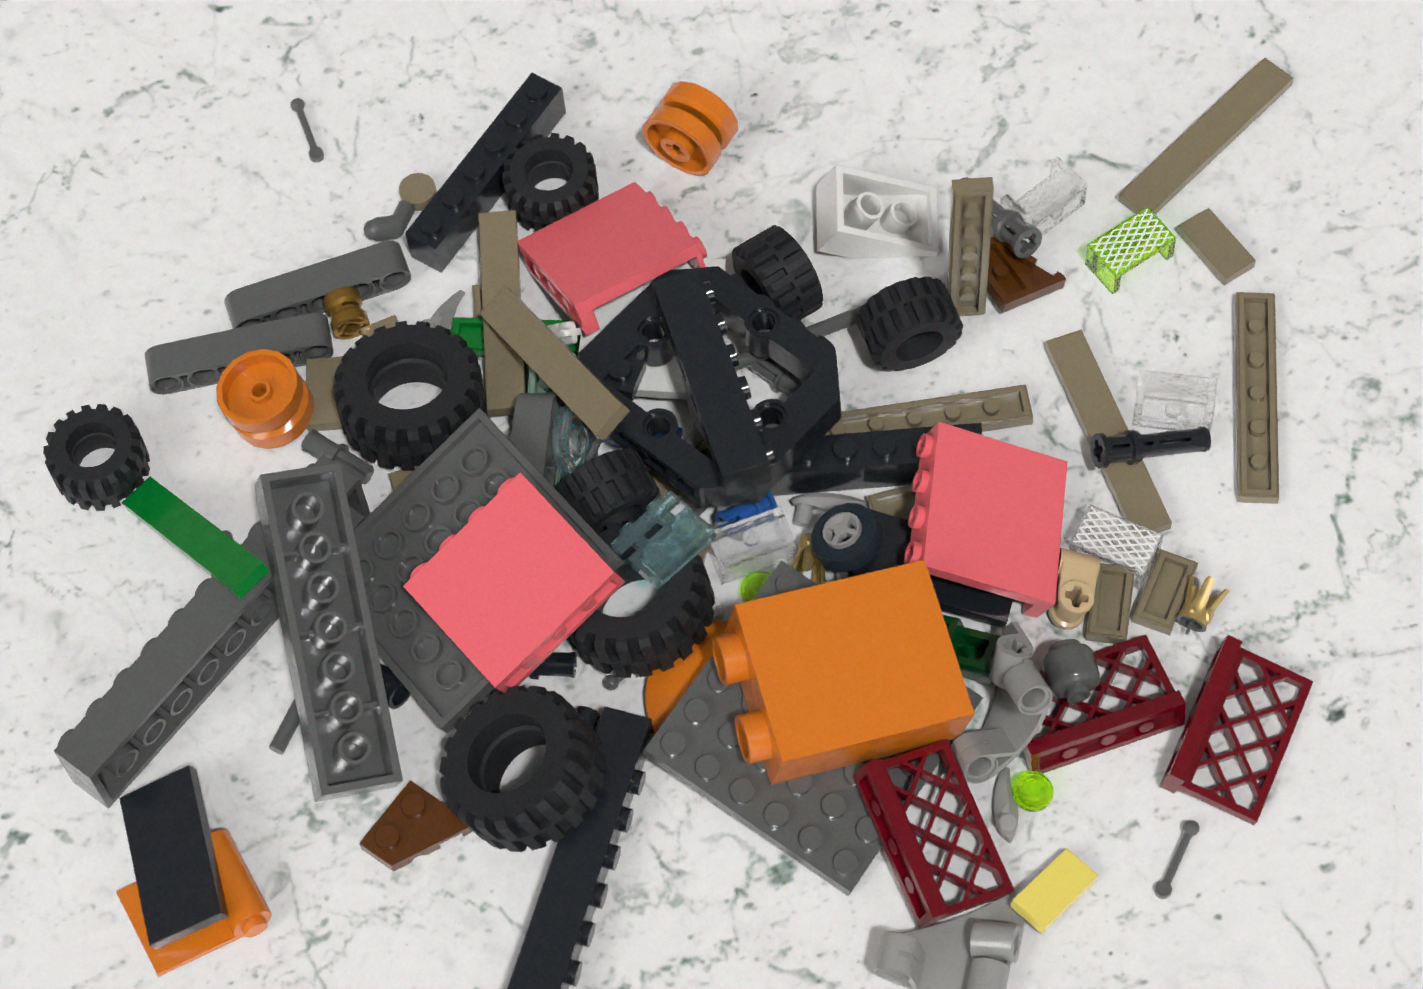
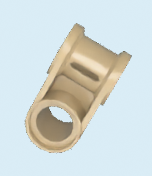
M1060 548L1055 605L1048 609L1049 617L1057 627L1064 630L1077 628L1082 623L1085 614L1092 608L1100 570V557Z

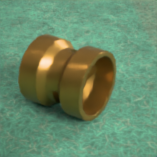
M340 287L329 292L324 297L323 304L327 315L332 317L330 324L334 336L338 339L358 337L361 335L360 328L370 325L366 311L361 309L362 299L355 287Z

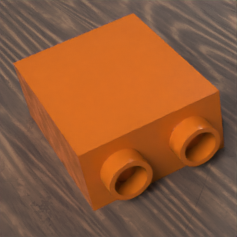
M925 560L735 604L725 629V635L712 638L713 658L720 681L724 686L740 683L749 712L735 716L736 735L742 756L747 764L764 761L771 785L925 747L946 739L948 741L956 739L963 733L975 715Z

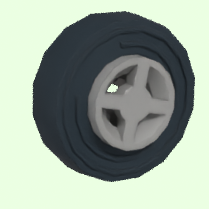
M845 503L831 508L819 518L811 533L813 552L823 566L834 572H850L860 569L872 561L879 552L883 541L880 522L869 508L859 503Z

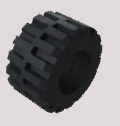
M542 133L535 135V140L529 141L527 138L521 142L520 149L516 147L510 152L511 159H506L503 165L505 172H502L508 208L509 210H516L517 222L521 221L522 227L528 231L534 227L536 232L599 200V187L594 158L591 152L586 151V146L583 143L578 142L575 144L574 138L566 135L563 139L559 137V133H551L550 137H543ZM559 178L568 181L562 187L554 190L535 188L538 183L546 179Z
M772 225L733 249L732 260L735 274L740 276L747 287L755 293L768 296L775 303L776 307L786 315H794L802 320L823 306L821 284L810 259L799 243L780 226Z
M927 276L901 280L883 288L871 296L867 303L862 305L859 310L860 313L856 317L858 328L872 361L878 368L882 367L883 370L887 371L912 369L933 361L957 343L956 340L961 337V330L963 329V323L945 283H942L938 278L932 279V277Z
M97 404L96 409H91L90 405L81 406L82 411L75 413L74 410L67 412L66 420L58 419L55 422L54 427L56 431L48 432L46 437L48 445L44 446L43 454L46 458L45 464L59 492L72 505L78 503L80 509L89 510L92 505L96 511H105V506L111 504L114 509L121 506L120 500L127 498L135 488H138L144 482L142 476L149 475L150 467L147 463L150 461L149 453L137 425L134 424L133 419L128 414L123 415L121 409L116 407L109 411L106 404ZM101 448L115 449L111 457L100 465L94 467L80 466L82 460L92 451Z
M632 448L610 451L591 459L571 472L556 487V490L598 533L607 530L606 525L618 522L619 525L628 524V520L642 518L656 503L661 493L637 451Z

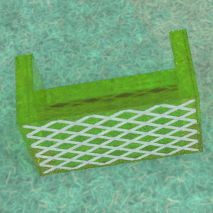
M1147 206L1087 244L1085 265L1111 294H1114L1120 289L1122 275L1158 252L1165 260L1171 258L1174 254L1176 236Z

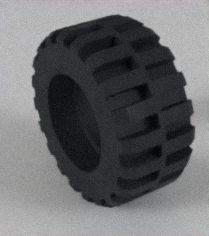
M407 321L395 322L396 326L386 329L385 325L376 328L374 334L370 337L365 334L355 342L356 348L350 347L342 357L343 364H340L336 369L334 376L336 383L333 388L343 433L347 435L348 443L356 451H361V456L370 462L375 463L376 460H379L382 467L394 469L395 466H402L403 471H415V466H420L475 411L480 408L486 414V400L478 358L474 350L467 346V342L457 334L451 336L450 330L440 325L432 328L428 322L417 321L416 325H407ZM424 382L442 389L440 394L432 401L413 409H394L379 403L380 399L388 391L406 383Z
M641 519L628 520V524L619 525L618 522L606 525L607 530L600 533L596 531V533L624 561L616 570L626 581L621 587L639 580H657L666 583L668 586L661 599L653 607L635 616L613 617L602 613L605 604L609 600L608 598L569 636L573 648L577 650L579 656L587 664H594L596 670L605 674H610L614 670L617 677L631 678L632 673H638L640 677L653 675L652 671L662 668L664 672L674 667L673 662L681 658L684 661L693 653L692 646L694 643L700 645L707 635L704 626L709 627L712 624L714 617L712 607L715 604V596L710 578L696 546L690 539L684 538L683 533L678 529L670 526L666 529L664 523L649 520L648 524H643Z
M524 685L510 687L508 693L497 691L488 695L489 700L485 703L477 702L470 708L471 714L466 719L461 717L455 725L456 733L453 737H448L444 746L447 755L446 757H441L440 773L443 777L440 778L442 794L446 796V804L450 810L482 840L498 849L507 848L510 852L526 851L527 846L533 851L547 847L546 842L552 840L554 843L567 836L565 832L573 826L576 829L584 821L581 816L587 809L592 810L597 801L594 794L596 790H601L604 775L600 770L605 769V754L601 750L602 742L599 735L592 729L591 724L563 696L555 691H547L545 687L529 686L528 689ZM546 744L544 758L535 774L520 787L512 791L499 793L502 777L510 763L525 750L537 745Z

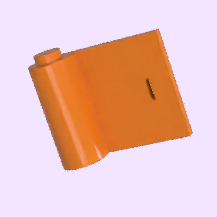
M216 830L210 834L229 917L160 949H155L149 946L137 883L135 882L116 891L158 977L244 936L247 938L257 936L268 927V921L271 919L272 913L228 830Z

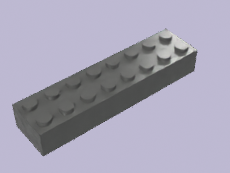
M341 463L260 474L254 487L314 800L319 802L394 788L403 781Z

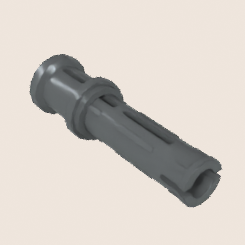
M993 199L991 223L993 236L1000 242H1007L1011 246L1012 252L1019 258H1026L1034 254L1041 244L1042 233L1035 226L1025 224L1022 216L1017 211L1006 210ZM1023 238L1029 239V243L1025 242Z

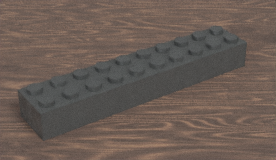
M323 454L315 464L311 463L307 467L336 462ZM341 467L353 529H355L371 513L360 479ZM260 520L252 526L247 539L241 546L260 559L270 570ZM271 571L241 599L213 577L205 579L200 583L195 591V596L187 605L172 614L167 627L157 638L150 639L144 645L137 660L129 668L123 669L116 676L113 686L102 698L93 701L88 707L85 717L74 729L66 731L60 738L54 753L76 785L108 809L279 619Z

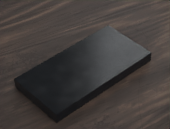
M871 509L882 526L883 541L879 552L872 561L860 569L853 570L852 577L905 564L904 554L911 540L912 528L908 526V520ZM930 575L941 610L1001 628L1006 626L1013 599Z
M188 765L119 798L149 946L160 949L229 917L197 770Z

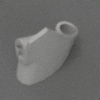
M1011 622L1003 627L1002 636L998 638L989 678L993 684L998 686L983 729L963 733L951 745L965 779L970 783L979 784L991 779L1013 761L1029 744L1041 727L1052 701V691L1031 660L1033 646L1018 622Z
M1006 895L980 909L947 922L903 933L885 932L881 934L874 974L908 989H1006L1011 962L1015 963L1019 956L1026 920L1010 907L1013 899Z

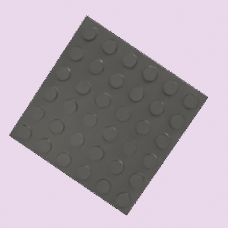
M480 408L354 529L378 656L439 728L447 734L455 727L461 717L464 719L471 712L470 708L477 702H481L495 687L403 586L410 580L412 571L420 564L428 562L439 552L441 543L450 535L457 534L468 523L470 515L477 508L486 506L497 495L499 487L507 479L522 473L610 567L616 571L624 563Z
M781 560L753 600L817 584ZM712 655L643 751V755L849 896L883 846L853 776L865 763L877 759L883 761L913 750L771 785L764 761L747 764L742 756L736 735L735 716L749 712L740 683L728 686L722 684ZM966 686L973 710L975 711L983 697ZM955 739L948 741L950 746ZM940 753L927 757L923 769L932 773L942 759ZM919 760L911 762V764L917 766ZM898 767L888 770L893 785L907 791L913 774ZM919 778L913 793L914 795H918L926 783L925 780Z

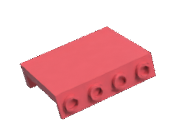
M636 182L517 241L528 272L572 321L581 328L586 336L600 329L593 311L599 306L687 261L694 268L706 267L703 259L707 257V252L702 241L697 236L693 238L682 221L676 222L670 210L666 206L661 207L651 191L645 192Z
M938 422L930 431L921 435L916 448V455L920 457L919 469L912 483V490L916 492L915 505L908 519V526L912 528L911 540L904 554L905 564L925 560L930 575L1024 602L1023 614L1038 618L1055 605L1068 461Z
M519 473L516 477L507 479L499 487L497 495L486 506L477 508L470 515L468 523L457 534L447 537L441 543L439 552L428 562L417 566L412 571L410 580L403 587L486 679L499 691L508 693L510 687L519 686L626 581L601 558L536 489V486L522 473Z

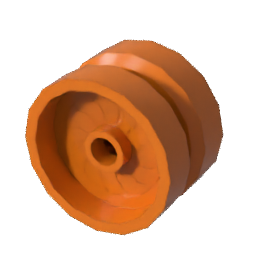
M685 81L673 83L659 102L660 107L655 108L642 126L643 137L649 147L672 167L697 176L708 174L720 158L721 150L728 146L737 133L738 121L728 105L710 90L695 83Z
M259 349L244 353L234 359L222 372L216 387L217 403L223 414L233 424L241 438L254 447L271 449L287 445L297 439L308 427L307 425L314 411L313 394L301 375H299L291 360L278 351Z

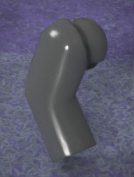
M399 201L392 215L376 217L367 221L364 225V235L368 239L375 241L400 238L416 210L415 207L407 201Z

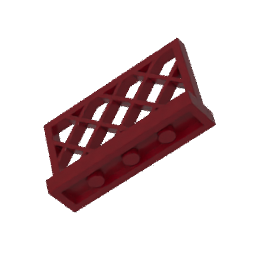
M1147 635L1093 652L1097 665L1111 669L1105 682L1100 681L1099 685L1094 689L1099 691V694L1093 705L1083 701L1069 703L1067 699L1056 698L1052 695V701L1061 704V707L1055 718L1046 715L1042 724L1050 727L1047 735L1031 740L1023 749L1026 756V766L1032 777L1185 725L1186 702L1180 691H1175ZM1142 650L1147 659L1142 670L1122 663L1126 655ZM1042 669V670H1040L1039 672H1040L1041 676L1043 677V679H1044L1045 682H1046V679H1045V676H1044V672H1043V669ZM1117 672L1137 679L1132 692L1111 685ZM1145 681L1161 687L1164 695L1149 699L1138 695ZM995 685V693H997L998 686ZM1106 694L1127 701L1124 708L1116 712L1100 707ZM1068 707L1089 714L1086 721L1078 725H1072L1062 721Z
M1227 635L1216 649L1159 787L1173 794L1180 790L1247 823L1255 825L1314 681L1242 648L1241 644L1243 641ZM1241 661L1255 667L1262 681L1244 687L1238 673ZM1283 681L1299 688L1296 699L1285 704L1281 703L1274 688V684ZM1232 683H1233L1234 686H1235V688H1236V690H1233V691H1230V692H1229V690H1230V688H1231V686H1232ZM1265 688L1273 708L1256 713L1247 693ZM1239 696L1248 716L1230 721L1223 706L1224 702ZM1291 709L1289 717H1287L1285 711ZM1277 714L1283 727V732L1279 736L1268 739L1259 719ZM1219 717L1222 724L1215 726L1217 719ZM1251 722L1259 742L1242 748L1233 728ZM1225 731L1233 751L1215 756L1209 742L1210 736ZM1277 744L1275 752H1273L1271 745ZM1263 749L1269 762V767L1266 771L1253 774L1245 754ZM1203 753H1205L1207 760L1201 761ZM1237 757L1245 778L1227 783L1219 763ZM1211 766L1219 784L1218 787L1207 790L1192 783L1196 770ZM1263 779V782L1259 788L1257 780ZM1249 784L1255 798L1252 809L1249 810L1237 804L1231 789Z
M947 739L883 761L877 759L865 763L853 776L919 929L932 926L939 920L997 900L1015 891ZM940 753L946 767L943 779L923 769L927 757ZM919 760L917 766L911 764V762ZM898 767L913 774L907 791L893 785L888 770ZM919 778L939 787L934 803L913 794ZM945 791L960 798L963 805L960 816L940 807ZM909 803L930 812L924 829L909 822L906 815ZM936 816L956 825L950 842L930 832ZM962 828L977 836L980 843L977 854L957 846ZM926 841L946 850L941 867L926 860L923 853ZM953 854L973 863L967 880L947 871ZM979 867L993 873L999 888L988 891L973 884ZM943 880L963 889L958 903L946 906L940 892ZM970 892L977 895L968 899Z

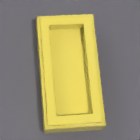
M1066 848L1012 900L1010 907L1043 934L1096 882L1098 874Z

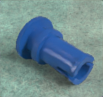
M771 492L759 503L735 505L715 513L716 522L722 520L726 522L717 526L725 536L752 523L760 525L765 520L769 523H774L779 518L778 506Z

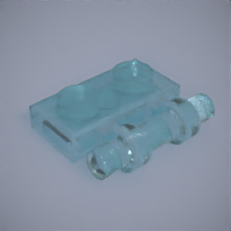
M672 491L667 492L660 500L657 498L652 500L646 506L647 511L634 523H626L619 530L620 535L610 543L611 547L619 555H622L632 546L636 552L628 558L631 567L656 589L663 586L717 537L714 528L688 506L676 516L670 512L680 503V500ZM659 523L663 526L649 540L643 536L655 524Z

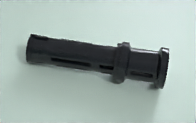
M1206 427L1140 434L1135 430H1125L1123 435L1114 436L1097 433L1092 436L1090 449L1092 460L1097 468H1107L1110 463L1119 462L1136 465L1145 457L1209 451L1211 436Z

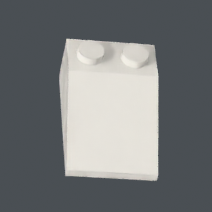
M835 165L816 185L817 251L847 258L933 257L939 254L936 187L840 165Z

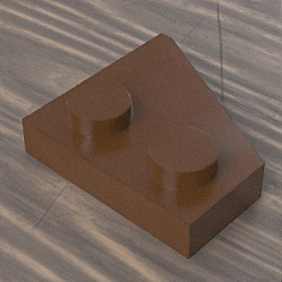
M991 237L987 292L1002 313L1064 288L1066 277L1057 271L1053 276L1036 265L1038 259L1033 256L1019 258L1012 252L1011 246L1007 242H1000L995 237Z
M410 780L359 845L363 851L394 872L412 863L416 857L428 855L440 849V844L460 834L464 837L470 834L472 830L446 804Z

